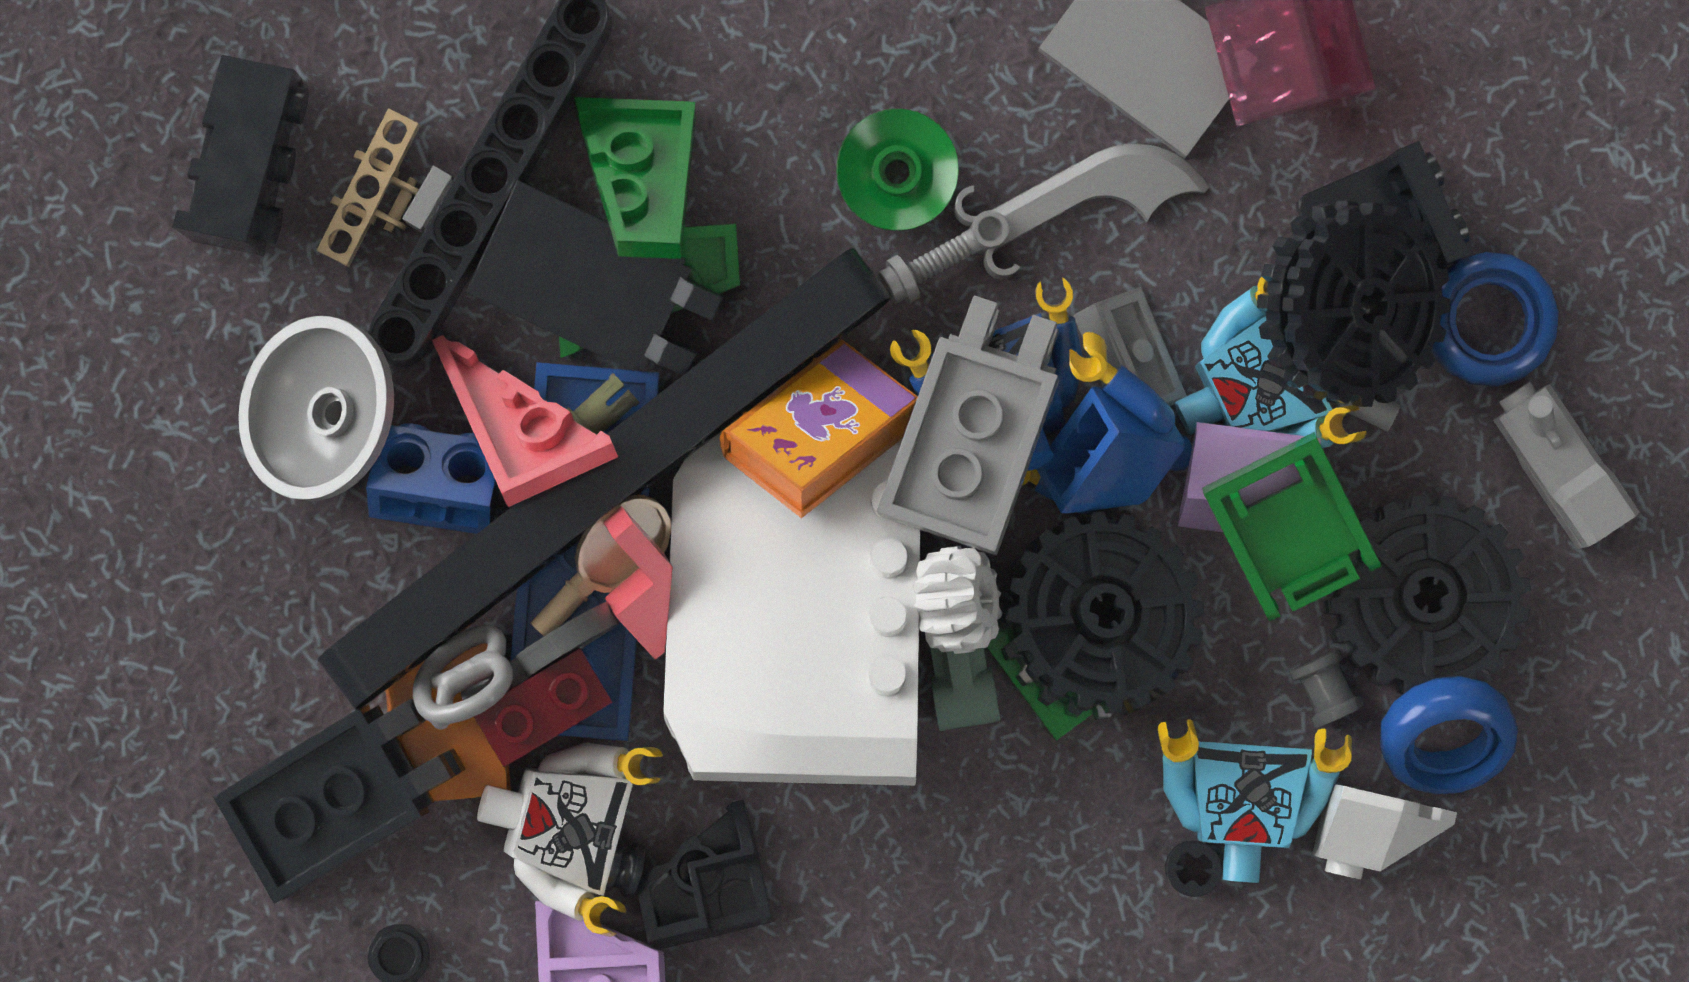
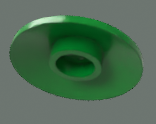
M886 109L862 119L850 130L842 142L836 163L838 187L850 210L869 225L888 231L916 229L935 219L951 201L959 175L957 153L945 130L928 116L908 109ZM893 162L905 164L909 170L907 180L900 184L890 182L885 175V170L889 164Z

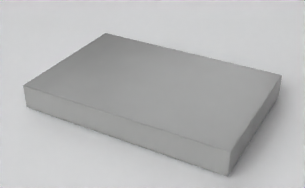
M1074 0L1038 50L1184 159L1259 60V58L1180 0Z

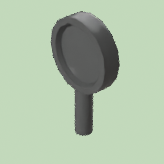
M604 602L570 620L516 655V658L509 661L513 668V680L508 691L576 650L584 648L619 625L620 623L608 603ZM494 674L461 692L462 699L465 700L484 689L491 682Z

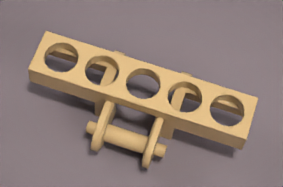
M388 108L366 153L356 150L353 156L361 161L343 199L333 196L330 202L338 207L317 248L319 253L349 267L370 225H374L377 218L386 222L383 229L391 233L394 227L405 231L407 226L400 219L412 195L416 196L419 189L415 187L417 180L409 177L407 183L398 179L400 174L398 169L420 128L419 123ZM395 121L402 122L407 128V132L399 144H392L386 141V137ZM380 149H387L392 153L393 160L390 165L376 159ZM365 176L375 177L380 186L377 195L370 199L362 198L357 193V183ZM389 184H392L401 190L387 215L377 210ZM352 203L361 204L365 210L353 205ZM350 213L362 219L360 225H347L344 221L347 214ZM341 230L346 231L352 237L347 251L340 254L333 252L331 246L338 232Z

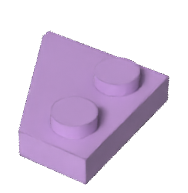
M535 901L539 982H665L663 951L605 925H602V927L617 934L607 937L593 933L587 928L584 920L578 921L542 904L540 901Z

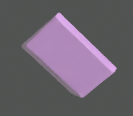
M1197 422L1179 512L1178 526L1223 532L1204 496L1202 487L1305 436ZM1293 463L1238 491L1246 506L1302 478Z

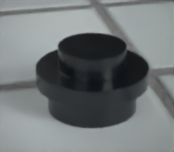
M406 924L389 925L381 929L372 938L367 953L368 964L372 973L381 982H415L424 974L428 967L430 948L426 938L416 928Z

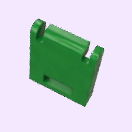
M1314 432L1202 487L1204 496L1269 622L1281 616L1278 604L1270 594V592L1280 587L1293 612L1360 579L1348 555L1357 549L1360 550L1362 561L1369 568L1370 572L1382 567ZM1293 463L1295 464L1302 478L1301 480L1246 506L1238 490Z

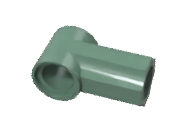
M931 648L935 676L931 677L939 730L946 731L1000 722L992 667H987L984 648H977L974 652L954 654V651L941 652L938 648Z

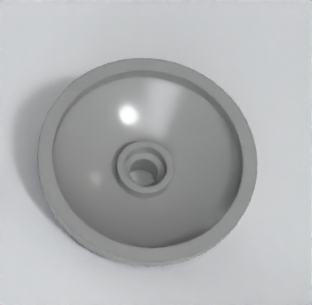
M313 316L293 322L280 330L265 344L255 358L243 385L239 405V432L248 463L254 473L267 487L286 497L305 501H319L345 492L366 475L385 445L393 417L394 388L391 371L384 353L377 342L364 329L349 321L331 316Z

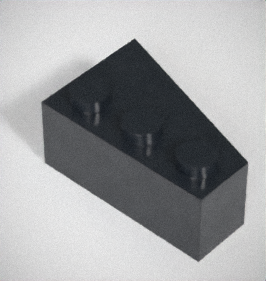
M226 55L221 56L202 122L203 127L206 128L201 156L200 159L192 157L187 174L188 179L195 180L189 211L177 210L172 228L192 242L264 256L267 242L276 244L283 219V208L275 206L279 184H289L296 158V149L288 147L293 123L300 125L303 123L309 97L308 89L301 87L302 78L294 69Z

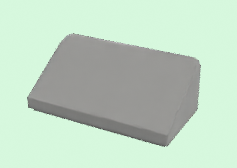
M1141 287L1094 303L1074 314L1073 317L1076 320L1082 338L1084 333L1093 332L1105 340L1107 362L1116 369L1120 365L1126 367L1154 389L1169 406L1175 405V401L1187 396Z

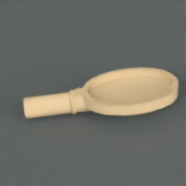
M645 495L628 496L584 531L575 554L577 573L570 580H565L563 588L530 622L538 632L545 636L559 628L583 601H588L587 597L594 590L602 593H611L639 568L617 544L603 523L620 506L631 515L662 552H665L671 535V521L665 508L657 500Z

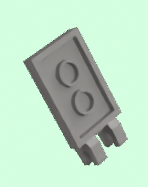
M974 295L959 337L950 334L949 339L939 337L876 512L881 517L997 556L1059 383L1058 375L1055 374L1056 368L1047 366L1059 330L1056 329L1057 322L1032 315L1018 356L989 347L988 345L992 340L1001 312L997 309L998 303Z

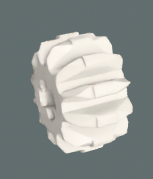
M961 546L941 548L939 552L928 553L925 560L919 561L916 570L918 580L914 581L913 584L916 593V603L913 607L919 612V629L921 632H925L926 641L930 648H938L941 652L954 651V654L974 652L977 648L988 647L990 640L996 638L998 634L997 619H1000L1002 616L999 607L1001 592L997 590L996 585L997 573L994 569L990 568L989 558L985 552H977L974 547L964 549Z

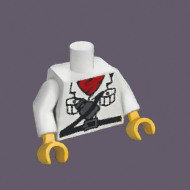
M582 743L547 755L540 763L539 768H525L518 792L486 785L482 793L477 820L509 829L504 852L515 858V875L542 904L578 921L584 920L587 928L593 933L607 937L617 934L603 928L600 923V915L605 908L611 907L626 913V908L620 901L603 896L632 785L656 784L661 779L658 777H646L640 769V762L644 756H663L662 752L655 747L635 748L628 751L624 747ZM593 893H594V894H598V895H602V896H601V897H595V898H594Z

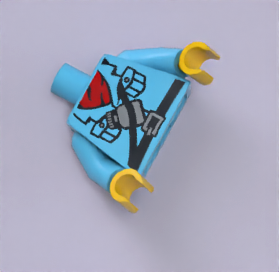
M1261 277L1258 286H1253L1222 309L1201 342V353L1204 359L1195 368L1205 388L1175 401L1176 410L1189 435L1195 433L1197 422L1215 424L1221 421L1223 426L1307 436L1314 432L1317 438H1321L1322 448L1329 447L1333 443L1348 444L1362 440L1366 435V431L1348 434L1342 425L1343 417L1346 413L1360 410L1358 406L1348 405L1332 409L1330 403L1326 401V397L1323 400H1315L1303 396L1304 386L1301 388L1289 387L1282 380L1286 370L1285 367L1271 365L1267 355L1273 348L1271 340L1261 339L1258 328L1266 321V311L1257 308V295L1267 292L1268 282Z
M1191 719L1187 720V733L1181 738L1173 739L1169 737L1166 722H1161L1158 725L1157 731L1163 751V790L1182 826L1190 831L1197 832L1199 841L1225 844L1222 880L1259 883L1262 846L1289 848L1292 839L1306 835L1327 806L1340 771L1348 767L1352 757V738L1350 735H1346L1345 743L1339 749L1331 750L1324 747L1326 743V729H1319L1315 734L1314 758L1311 760V749L1200 742Z

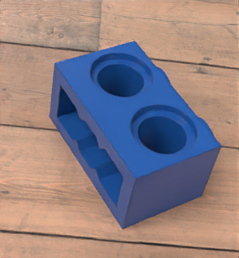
M412 423L399 426L391 425L385 445L370 469L366 486L370 518L474 534L479 533L494 521L500 493L498 484L474 433L453 435L433 432L424 426ZM402 466L418 468L417 471L410 474H401L394 471ZM464 475H472L479 478V480L473 483H461L455 479Z

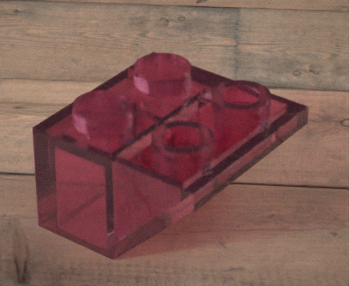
M1226 0L1205 7L1237 127L1327 107L1376 89L1352 0Z

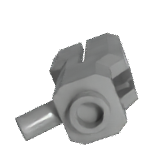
M1528 382L1499 402L1505 412L1494 419V423L1515 452L1521 467L1577 549L1589 547L1597 543L1640 513L1615 474L1602 462L1550 384L1536 391L1531 382Z

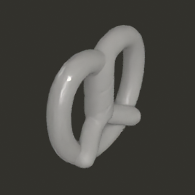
M479 625L466 629L450 638L445 644L439 646L424 661L413 684V702L418 713L425 720L431 722L435 728L443 730L449 724L470 719L495 705L506 694L513 680V668L508 659L504 657L507 642L503 632L493 625ZM480 644H488L486 651L475 655L444 673L441 672L448 663L468 649ZM494 674L491 682L480 692L453 704L456 694ZM432 688L438 689L436 703L432 698Z

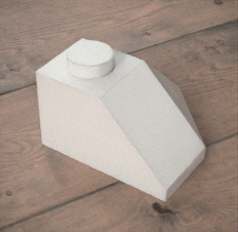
M1335 784L1330 800L1321 814L1312 855L1327 859L1326 872L1361 879L1364 868L1382 871L1453 826L1457 812Z

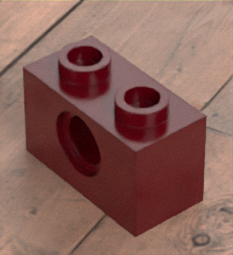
M578 649L509 690L495 705L474 716L501 764L503 767H506L608 706L612 701L582 650Z

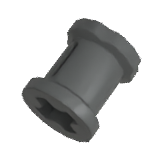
M1340 649L1322 655L1289 671L1292 680H1300L1315 715L1311 721L1315 728L1340 719L1365 706L1362 697L1354 696L1339 664L1343 658Z

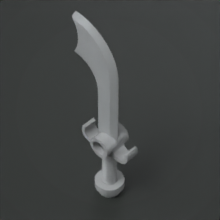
M1139 143L1112 146L1094 153L1000 206L984 211L978 216H970L962 208V200L973 195L974 186L963 189L954 201L953 212L961 224L970 226L969 229L960 236H956L955 239H951L950 242H945V245L942 244L934 250H930L929 253L919 256L918 259H914L913 262H909L907 265L900 256L895 255L886 260V268L879 271L878 276L881 283L892 295L891 301L894 304L903 300L910 304L921 298L917 283L921 284L922 281L932 278L938 272H943L944 269H948L954 263H959L965 257H970V254L978 253L984 255V268L993 278L1008 279L1018 271L1020 266L1014 264L1009 269H1000L992 260L993 253L1000 247L1082 202L1095 198L1116 199L1133 207L1147 222L1154 210L1165 201L1186 193L1204 194L1208 190L1209 185L1189 162L1169 150Z

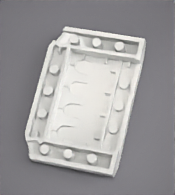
M719 433L684 460L673 479L670 564L673 570L667 623L664 720L672 737L676 739L693 780L915 786L918 723L919 612L913 607L916 603V593L913 584L914 581L918 580L916 570L920 561V530L881 517L876 512L902 439L801 519L724 458L720 447L721 433Z

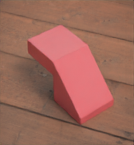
M620 506L603 523L613 539L639 568L608 594L605 600L617 619L656 660L665 652L673 567L658 545L631 515Z

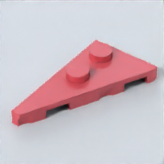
M443 335L432 340L508 507L618 458L610 436L600 431L597 435L575 422L570 411L557 403L543 400L538 391L508 372L502 370L500 373H497L479 361L473 350L460 342H451Z

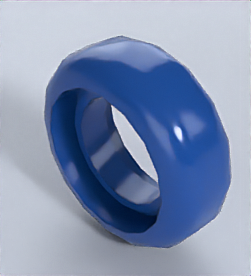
M1482 252L1462 258L1447 269L1449 281L1442 286V296L1451 299L1450 312L1442 314L1440 325L1446 330V335L1443 342H1434L1431 348L1433 356L1446 372L1468 384L1498 387L1525 378L1545 361L1557 337L1559 311L1551 286L1534 266L1511 254ZM1483 284L1498 285L1512 292L1521 303L1525 315L1524 332L1518 343L1508 352L1498 355L1482 354L1470 348L1460 337L1455 322L1457 306L1463 295L1471 288Z
M1462 676L1435 678L1412 687L1393 702L1381 721L1380 747L1383 758L1393 776L1411 789L1435 795L1462 793L1484 785L1504 769L1516 751L1518 726L1504 694L1488 683ZM1468 719L1476 721L1483 726L1480 735L1467 745L1450 751L1428 752L1414 745L1419 734L1427 728L1445 721Z

